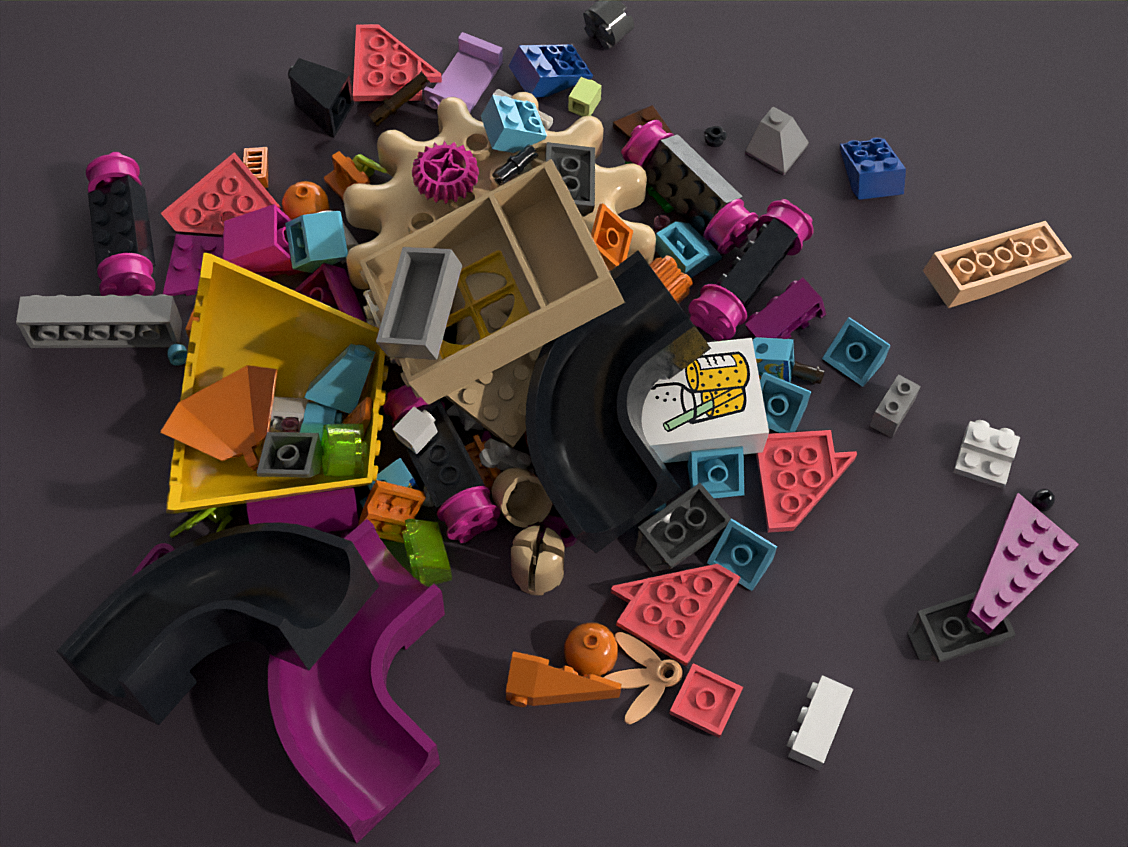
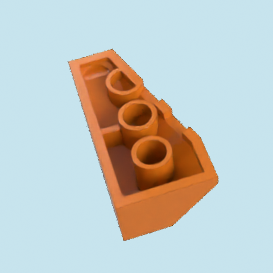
M513 651L506 687V700L510 701L514 706H539L620 697L621 683L593 674H585L582 677L572 667L565 665L563 668H555L548 665V659Z

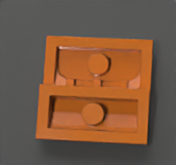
M376 480L362 510L358 526L368 519L374 525L380 538L406 543L416 526L415 516L426 499L424 491Z

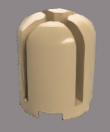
M541 526L525 528L515 536L513 547H511V573L514 581L523 592L530 595H544L545 592L551 591L557 585H560L564 576L565 546L561 537L554 530L546 528L543 544H541ZM534 565H536L535 574H533Z

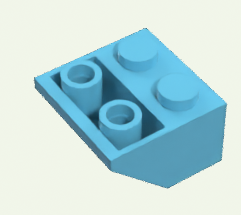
M492 95L481 115L489 142L494 150L515 153L524 149L528 144L533 145L545 140L547 137L535 103Z
M340 211L306 214L285 223L292 268L294 270L313 273L323 263L333 265L346 259L348 250Z
M674 222L656 233V252L662 258L667 255L672 257L676 261L677 268L681 269V272L687 274L690 278L722 259V256L710 242L701 236L689 223Z

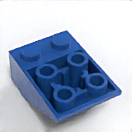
M569 44L519 45L508 65L525 92L533 94L534 97H548L576 85L581 77L588 80L593 77V74L573 45Z
M885 139L851 140L848 143L840 144L851 189L858 200L904 194L906 168Z

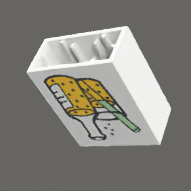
M752 338L707 342L711 347L709 351L670 380L665 375L662 376L651 388L642 409V428L647 442L655 450L663 463L688 461L690 452L742 446L743 454L763 452L769 435Z

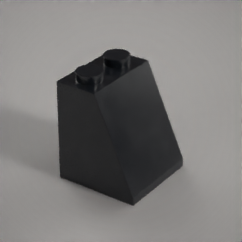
M298 58L295 65L291 66L288 71L294 103L330 137L335 138L354 105L349 74Z

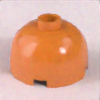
M302 181L291 185L284 193L282 199L283 212L291 220L306 214L330 211L326 192L322 187L313 182Z
M586 622L576 626L569 633L564 643V659L568 666L574 668L573 670L579 676L584 677L585 674H593L601 677V675L611 671L616 663L618 645L613 633L606 626L599 623Z

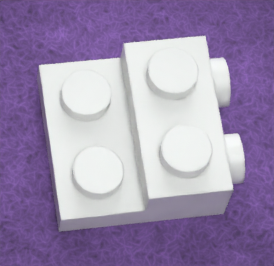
M970 421L964 433L953 473L1004 489L1020 437L1014 435V431L1008 428L997 430L989 427L990 425L986 421Z

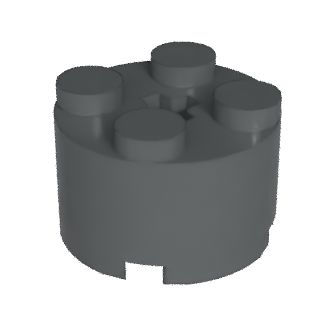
M597 0L583 13L586 23L584 27L585 32L592 38L594 36L598 38L601 45L607 50L615 46L633 30L634 21L631 14L627 17L624 12L626 7L620 0Z

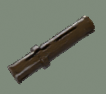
M421 71L389 99L385 98L383 100L384 103L368 116L378 127L390 115L397 114V110L430 84V81Z

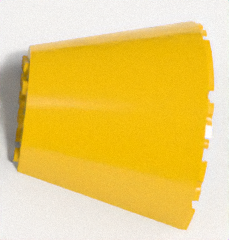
M203 253L193 317H199V321H192L180 401L246 365L278 370L274 397L304 398L310 383L350 344L364 345L371 351L376 352L357 404L358 406L366 397H371V420L360 446L342 443V428H338V447L333 448L331 455H324L320 473L310 478L258 477L257 470L253 471L248 467L244 455L239 458L234 457L221 461L174 440L166 513L176 514L370 485L372 481H376L378 466L374 465L375 456L379 455L381 441L376 439L377 433L381 431L383 424V415H379L380 406L384 405L386 391L382 390L383 381H386L388 366L384 365L385 357L388 356L376 343L379 328L215 255ZM340 411L344 414V419L349 415V413ZM265 439L260 443L261 446L254 449L259 460Z

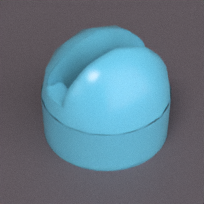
M178 343L171 345L168 349V358L171 364L182 365L186 363L187 348Z

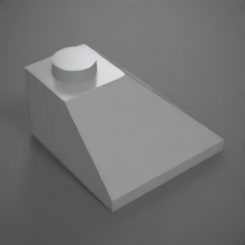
M772 107L760 121L745 150V154L785 175L807 148L809 142L793 117Z

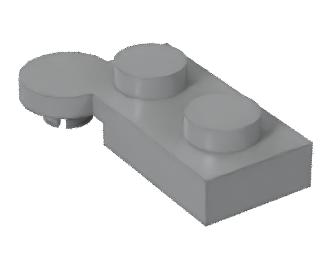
M492 438L484 444L485 449L479 455L483 466L489 468L497 467L503 471L518 467L534 474L531 456Z

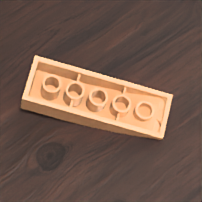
M1043 221L935 252L923 269V272L946 306L951 308L1023 283L1069 261L1072 256L1048 223Z

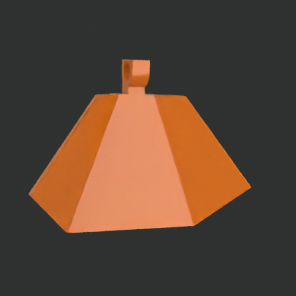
M246 365L178 402L162 428L161 433L221 461L234 457L239 458L244 455L248 467L253 471L257 470L260 460L254 449L261 446L260 443L266 438L267 432L270 429L278 370Z

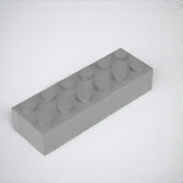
M112 294L106 296L31 295L20 297L16 320L30 348L170 347L173 344H180L182 319L174 298L165 294L156 296H142L139 294L131 296Z

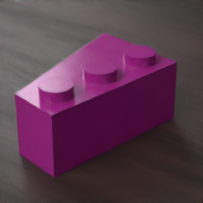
M802 277L799 281L791 282L787 286L786 291L779 297H773L762 311L753 313L745 325L753 338L789 339L791 338L790 333L796 328L801 327L805 329L809 326L807 321L817 315L822 318L827 314L822 297Z

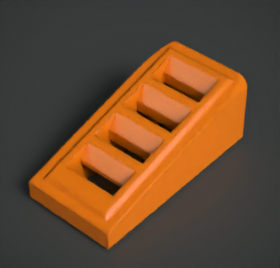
M268 147L244 148L243 163L252 173H261L253 175L264 188H268ZM262 160V162H250V161Z
M366 397L344 419L341 431L342 443L358 446L362 444L371 420V397Z

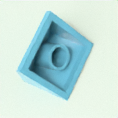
M848 317L822 359L863 387L884 363L890 344Z
M764 372L760 385L768 428L779 433L795 432L806 410L811 391Z
M742 446L690 452L687 466L691 489L698 483H701L713 498L744 495V456Z
M730 519L707 564H719L740 576L738 583L752 591L773 561L777 546L737 521Z

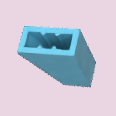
M350 344L310 383L304 398L350 414L357 407L376 352L371 351L364 345Z

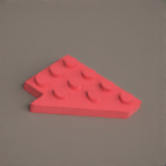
M234 152L162 211L161 214L177 233L223 237L224 221L273 204L279 209L281 207Z
M831 430L769 434L763 452L756 453L767 532L794 531L852 464L857 456V452L835 453Z
M713 564L614 585L611 588V593L629 603L618 619L616 626L687 667L738 584L740 576L719 564Z

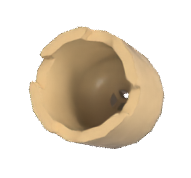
M518 467L509 468L501 472L493 482L491 489L492 500L499 507L503 516L515 526L526 528L528 525H533L538 521L542 522L550 513L552 501L538 477L530 471Z

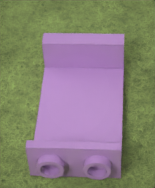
M462 32L458 38L459 51L443 73L442 82H437L433 89L427 86L424 88L425 104L433 109H438L443 99L457 97L463 100L469 113H471L503 63L502 47Z

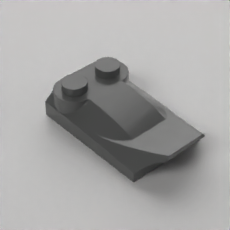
M547 142L545 162L550 159L553 160L581 216L584 217L593 213L595 207V148Z
M698 483L638 527V539L634 550L653 573L672 569L714 538L721 537L731 518L704 486Z
M976 592L918 611L912 626L907 631L918 659L938 663L989 646H1000L1005 641L1013 639L1016 634L1008 617L989 635L967 617Z

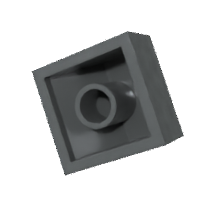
M267 432L257 469V476L310 478L319 474L324 457L319 433Z

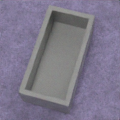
M402 248L376 343L388 357L438 359L462 269V264L452 249Z

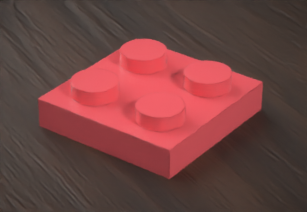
M693 663L669 714L720 738L743 687Z

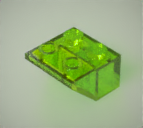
M406 519V530H402V535L413 577L417 580L419 579L427 587L452 580L451 568L438 522Z

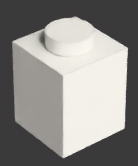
M413 407L393 428L397 439L415 454H418L438 432L434 424V417L426 410L421 412L416 407Z

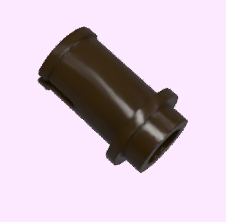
M796 361L791 377L811 381L813 385H816V383L821 384L825 370L821 369V366L816 368Z

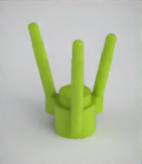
M362 154L356 155L352 160L356 168L360 172L363 171L368 177L372 176L375 170L382 173L387 172L380 164Z
M230 505L203 509L171 532L169 536L173 538L185 529H191L207 516L215 523L219 520L222 521L216 532L222 531L233 519L230 513L234 508Z

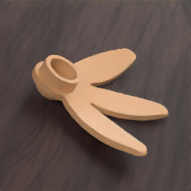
M617 632L615 639L619 646L633 660L647 667V669L622 670L603 677L621 683V689H633L649 685L635 699L625 715L624 721L627 724H632L653 710L662 697L665 687H672L680 682L683 671L678 662L671 659L661 661L653 650L637 638L623 632ZM668 670H673V676L666 678L665 673Z

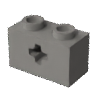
M898 374L876 409L870 427L892 438L914 403L921 386Z

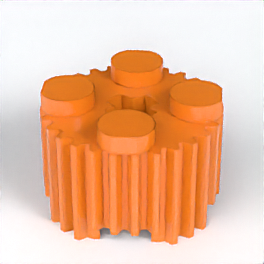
M667 255L663 259L661 257L656 258L649 264L678 304L688 296L689 288L693 285L692 279L687 274L682 273L681 269L677 268L676 261L672 257Z

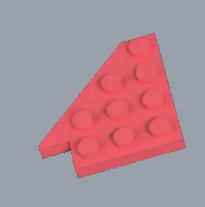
M379 24L356 25L353 80L354 101H383L385 98L389 99L421 71L430 83L442 82L440 72ZM422 90L409 101H422Z

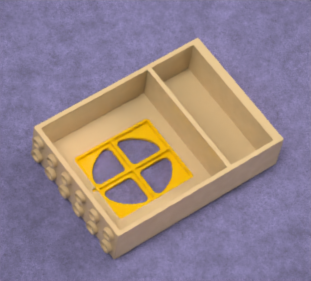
M552 159L360 260L363 269L360 275L364 283L370 286L371 291L368 292V295L373 304L379 308L376 311V315L380 322H382L403 247L452 249L462 264L457 285L464 298L465 306L449 315L446 328L470 316L475 323L480 339L472 344L465 345L452 344L442 340L437 360L394 357L396 363L402 366L404 370L401 373V377L406 386H411L417 398L422 397L428 405L625 303ZM476 273H494L504 277L507 280V284L483 298L475 300L466 279L469 275ZM508 295H514V306L509 318L499 330L489 333L481 316V310Z

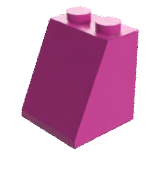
M273 204L224 221L223 259L253 273L294 270L292 268L285 225L291 219Z

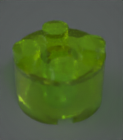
M336 423L323 426L321 446H324V455H321L324 476H363L364 464L361 458L367 456L366 441H361L363 438L362 423Z

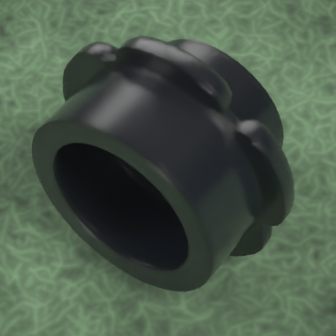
M720 126L708 127L704 132V139L710 147H720L727 138L726 132Z

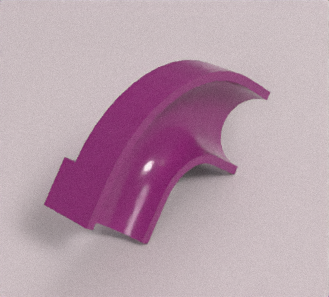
M368 519L363 521L344 539L353 542L379 584L377 590L309 671L270 655L268 663L270 709L276 731L291 764L322 808L356 844L440 765L437 745L392 700L387 691L386 682L389 667L398 651L402 647L407 650L445 615L442 591L435 584L427 587L414 578L386 548L377 534L374 525Z

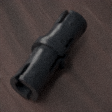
M528 144L517 155L510 156L507 159V163L492 174L495 182L501 186L517 173L520 175L524 171V167L538 157V153L533 154L536 152V149Z

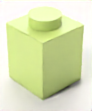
M581 77L569 95L568 111L580 116H591L601 100L602 85Z

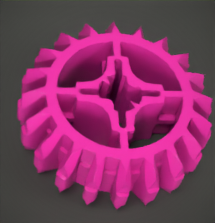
M444 140L443 144L438 146L434 142L433 148L425 146L424 152H418L417 159H414L412 167L413 183L418 188L420 194H425L427 200L434 197L436 203L439 200H443L447 204L450 199L457 202L459 196L465 199L467 192L472 193L473 186H476L478 182L479 168H477V160L473 157L471 150L466 151L464 145L457 147L455 142L447 145Z

